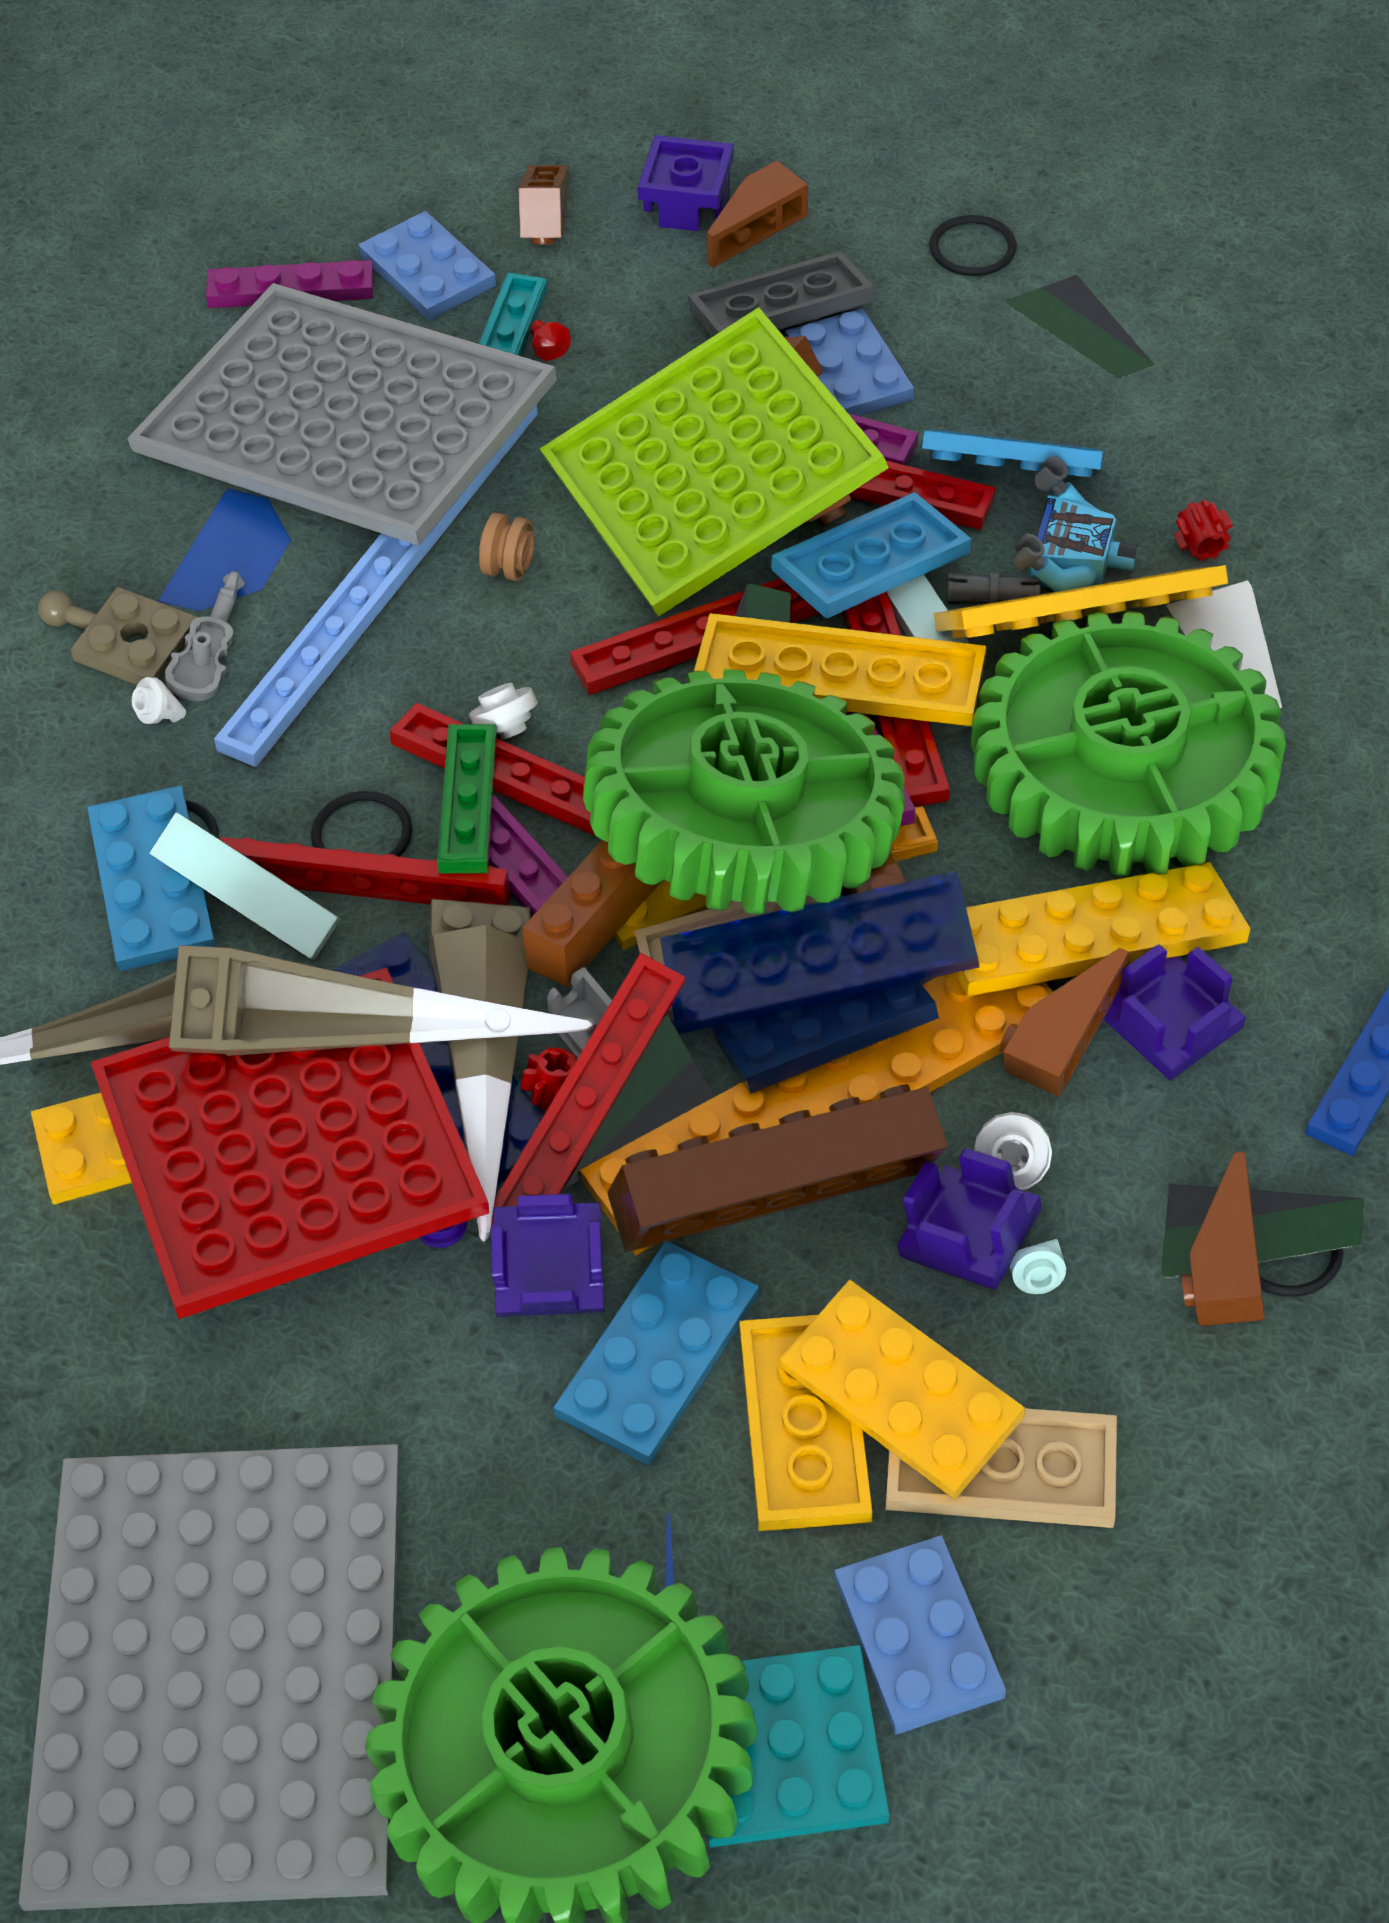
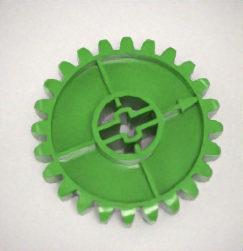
M1127 611L1123 615L1122 623L1112 624L1107 614L1097 612L1088 614L1087 627L1081 629L1073 621L1063 619L1053 623L1051 640L1042 634H1030L1021 640L1020 654L1016 652L1004 654L996 664L995 677L985 680L979 691L978 708L973 716L971 746L975 753L974 774L978 783L987 787L986 801L992 811L1003 815L1010 813L1008 830L1020 838H1028L1039 833L1038 852L1049 858L1059 856L1065 849L1074 852L1073 865L1076 869L1083 871L1091 870L1099 859L1108 861L1109 869L1113 876L1128 877L1133 863H1143L1148 873L1160 875L1168 873L1170 858L1174 857L1184 866H1201L1205 864L1208 847L1215 852H1228L1238 844L1240 832L1254 830L1263 818L1265 805L1271 803L1277 793L1286 746V736L1284 729L1279 726L1281 710L1278 701L1265 694L1266 679L1260 671L1251 668L1241 670L1243 654L1235 647L1224 646L1216 651L1211 649L1213 633L1204 629H1194L1187 636L1178 633V619L1165 616L1160 618L1154 627L1145 625L1144 615L1140 612Z
M725 669L722 679H713L707 671H692L687 674L686 684H681L674 678H662L653 681L652 693L645 690L632 691L624 697L622 707L611 709L604 715L600 723V731L593 734L588 745L583 801L586 810L591 812L590 824L595 836L608 842V854L616 862L624 865L636 863L635 877L643 883L655 885L666 880L670 882L669 896L676 899L689 900L695 893L706 896L705 905L710 909L726 910L730 901H738L742 903L745 912L764 914L767 902H777L784 911L804 910L807 895L811 896L818 903H830L840 898L842 886L849 889L860 887L870 878L871 869L881 867L887 860L891 852L892 843L899 834L905 805L902 792L905 780L901 765L893 760L895 753L890 741L881 735H874L875 723L867 716L859 713L846 716L848 702L833 695H828L822 699L814 697L815 686L801 681H796L791 687L781 685V677L777 674L764 672L760 673L757 680H751L746 678L742 670Z
M562 1547L546 1548L541 1556L539 1572L527 1574L521 1561L515 1555H511L499 1560L497 1566L499 1584L489 1589L477 1577L470 1574L466 1575L456 1582V1591L462 1606L456 1611L451 1612L442 1605L429 1603L419 1613L429 1639L425 1644L410 1639L398 1641L390 1656L402 1681L388 1680L376 1686L373 1694L372 1703L384 1724H380L368 1732L365 1741V1751L373 1766L379 1770L378 1774L371 1781L370 1793L379 1813L391 1820L387 1826V1836L399 1858L406 1862H417V1875L424 1889L430 1895L441 1898L455 1892L457 1904L464 1918L472 1923H483L494 1915L499 1906H501V1912L506 1923H539L543 1913H551L555 1923H584L586 1911L599 1909L605 1923H629L630 1912L627 1898L637 1893H640L647 1903L658 1910L665 1908L673 1902L672 1891L666 1874L675 1867L687 1876L701 1878L708 1871L711 1865L701 1834L714 1838L731 1837L739 1822L733 1801L729 1795L737 1796L749 1791L754 1781L755 1775L752 1761L745 1749L756 1740L758 1735L757 1723L753 1708L748 1702L744 1701L749 1690L746 1669L743 1662L737 1656L728 1654L729 1642L725 1626L714 1615L698 1616L694 1592L682 1583L669 1585L660 1592L655 1568L649 1563L639 1560L629 1565L622 1576L618 1578L609 1550L594 1548L586 1555L581 1569L572 1570L569 1568ZM590 1706L592 1707L598 1728L602 1733L605 1734L611 1729L606 1743L600 1739ZM541 1712L544 1713L570 1745L576 1741L578 1742L583 1759L586 1762L582 1765L553 1730L546 1734L539 1716ZM520 1732L536 1772L532 1771L524 1748L519 1742L516 1743Z

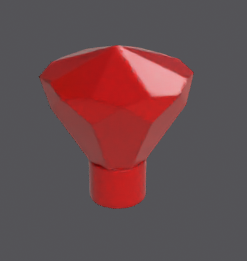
M541 320L534 321L531 324L530 332L534 336L532 347L536 356L549 361L565 355L571 344L570 333L567 327L558 322L544 323Z

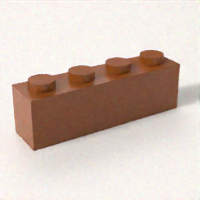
M601 840L522 927L527 968L569 988L572 974L583 967L586 968L661 882L651 885L635 877L636 863L624 865L616 862L608 854V842Z

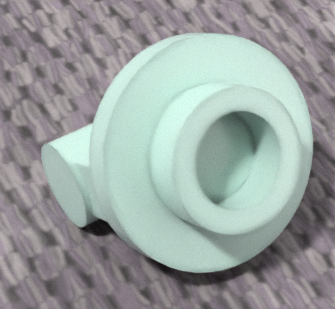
M1058 1239L1018 1250L1009 1266L1015 1285L1020 1290L1029 1294H1043L1052 1291L1061 1284L1066 1275V1265Z

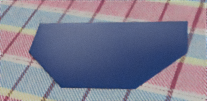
M227 488L158 601L199 612L214 607L219 591L225 585L223 577L232 571L239 572L245 582V585L237 591V598L262 590L291 541L268 498Z

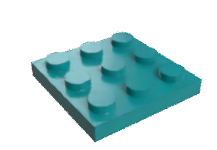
M860 1645L742 1660L749 1683L748 1695L744 1701L748 1702L753 1708L757 1723L758 1735L756 1740L745 1749L751 1758L755 1776L749 1791L737 1796L729 1795L733 1801L739 1822L735 1832L731 1837L726 1838L708 1836L709 1847L889 1823V1810Z

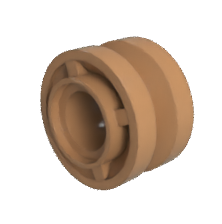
M496 512L491 514L483 529L479 545V563L483 575L496 577L503 569L506 579L518 582L522 580L525 571L530 566L534 552L535 537L531 519L517 517L510 524L508 515Z

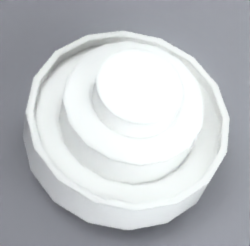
M507 683L480 695L478 700L481 705L472 710L468 715L472 724H496L497 734L499 733L501 739H507L527 729L525 721L530 719V710L538 702L531 687L515 690L513 683Z
M1009 1112L996 1115L983 1125L976 1136L974 1151L1009 1162L1012 1167L1015 1186L1020 1190L1029 1189L1041 1181L1050 1167L1052 1148L1049 1135L1040 1122L1027 1114Z

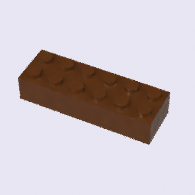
M908 1084L899 1085L882 1091L879 1094L880 1099L861 1104L859 1097L848 1098L832 1104L829 1107L830 1112L811 1116L809 1110L797 1111L780 1118V1125L760 1129L759 1123H751L731 1130L728 1133L729 1138L709 1142L707 1136H701L677 1145L678 1151L658 1156L657 1150L652 1149L627 1157L625 1159L626 1164L621 1166L607 1191L625 1253L918 1175L926 1161L934 1163L948 1148L929 1087L911 1091Z

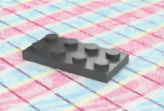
M838 251L689 294L688 301L689 310L711 337L758 307L780 332L783 328L803 322H816L823 316L840 311H854L861 305L875 302V287L842 251Z

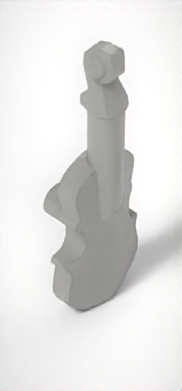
M232 571L223 577L225 585L219 591L210 617L203 616L193 619L190 623V632L185 636L186 649L180 653H171V662L165 670V684L174 695L181 699L205 701L213 698L219 692L221 679L226 675V667L219 662L223 657L227 656L228 648L233 642V629L227 621L236 603L237 591L245 585L239 572Z

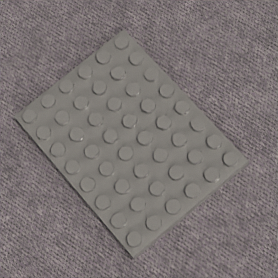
M273 283L128 437V441L133 452L419 546L557 381L555 366Z
M398 1444L63 1459L18 1903L23 1911L389 1895L390 1840L387 1836V1826L391 1820L379 1813L371 1797L370 1784L379 1770L373 1766L365 1751V1741L368 1732L376 1726L384 1724L372 1703L376 1686L388 1680H394L395 1664L390 1654L395 1647L400 1476V1451Z

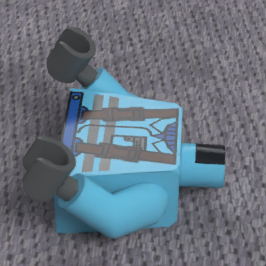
M1057 456L1049 457L1042 464V469L1036 474L1035 485L1042 491L1053 490L1054 494L1047 497L1036 536L1030 533L1025 534L1015 544V550L1018 552L1014 556L1015 566L1022 571L1029 569L1028 576H1036L1040 580V584H1038L1040 587L1051 588L1054 592L1103 584L1107 568L1133 572L1137 559L1138 545L1114 541L1116 518L1113 514L1100 511L1086 501L1070 482L1064 483L1062 480L1068 473L1066 464Z

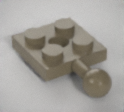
M120 587L115 589L97 614L74 606L71 597L59 590L45 593L38 602V614L46 624L59 627L70 623L85 629L71 648L73 661L136 685L146 677H154L161 680L167 666L171 662V653H180L185 647V636L190 632V623L193 619L197 618V616ZM134 634L146 636L145 639L136 640L132 643L124 641L128 636Z

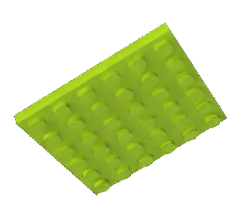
M759 307L540 448L545 460L658 617L889 468L882 453Z

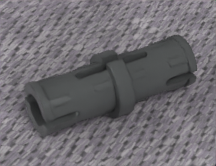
M989 571V575L948 572L946 602L966 601L989 604L1040 595V585H1038L1040 580L1036 576L999 575V571Z

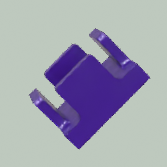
M654 135L638 184V200H643L644 211L652 212L656 202L659 210L660 227L699 231L700 207L715 209V219H717L730 198V169L734 158V144Z
M1158 944L1123 970L1120 991L1103 1020L1171 1081L1242 1029L1246 1016L1229 1002L1228 998L1232 984L1231 975L1202 949L1196 947L1189 952L1186 964L1178 956L1166 959L1167 950Z
M964 1148L959 1156L961 1170L944 1165L939 1174L937 1164L926 1161L904 1196L903 1202L908 1226L897 1244L899 1255L909 1261L996 1290L1042 1210L1040 1196L1020 1190L1015 1186L1012 1167L1009 1162L968 1148Z
M571 1194L519 1196L518 1206L493 1207L491 1253L492 1279L495 1285V1313L497 1317L604 1312L600 1203H573Z

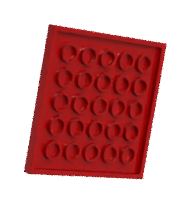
M387 967L360 976L393 983ZM170 1037L91 1062L178 1320L490 1213L486 1195L420 1043L227 1056L226 1054L172 1051L169 1048Z

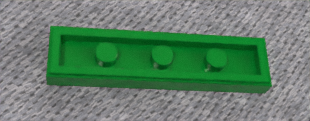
M496 724L448 725L437 859L438 873H488L497 743Z

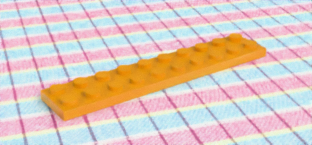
M952 968L923 984V987L936 1002L938 1019L751 1094L744 1083L741 1082L580 1169L581 1181L596 1202L600 1203L601 1209L619 1232L607 1191L621 1166L626 1164L625 1159L627 1157L652 1149L657 1150L658 1156L678 1151L677 1145L701 1136H707L709 1142L729 1138L728 1133L731 1130L751 1123H759L760 1129L780 1125V1118L797 1111L809 1110L811 1116L830 1112L829 1107L832 1104L848 1098L859 1097L861 1104L880 1099L879 1094L882 1091L899 1085L908 1084L911 1091L929 1087L930 1092L1002 1053L999 1050L1000 1044L1008 1027L1012 1023L1019 1025L1026 1010L1053 993V991L1045 982L967 997ZM652 1246L634 1250L632 1252L636 1256Z

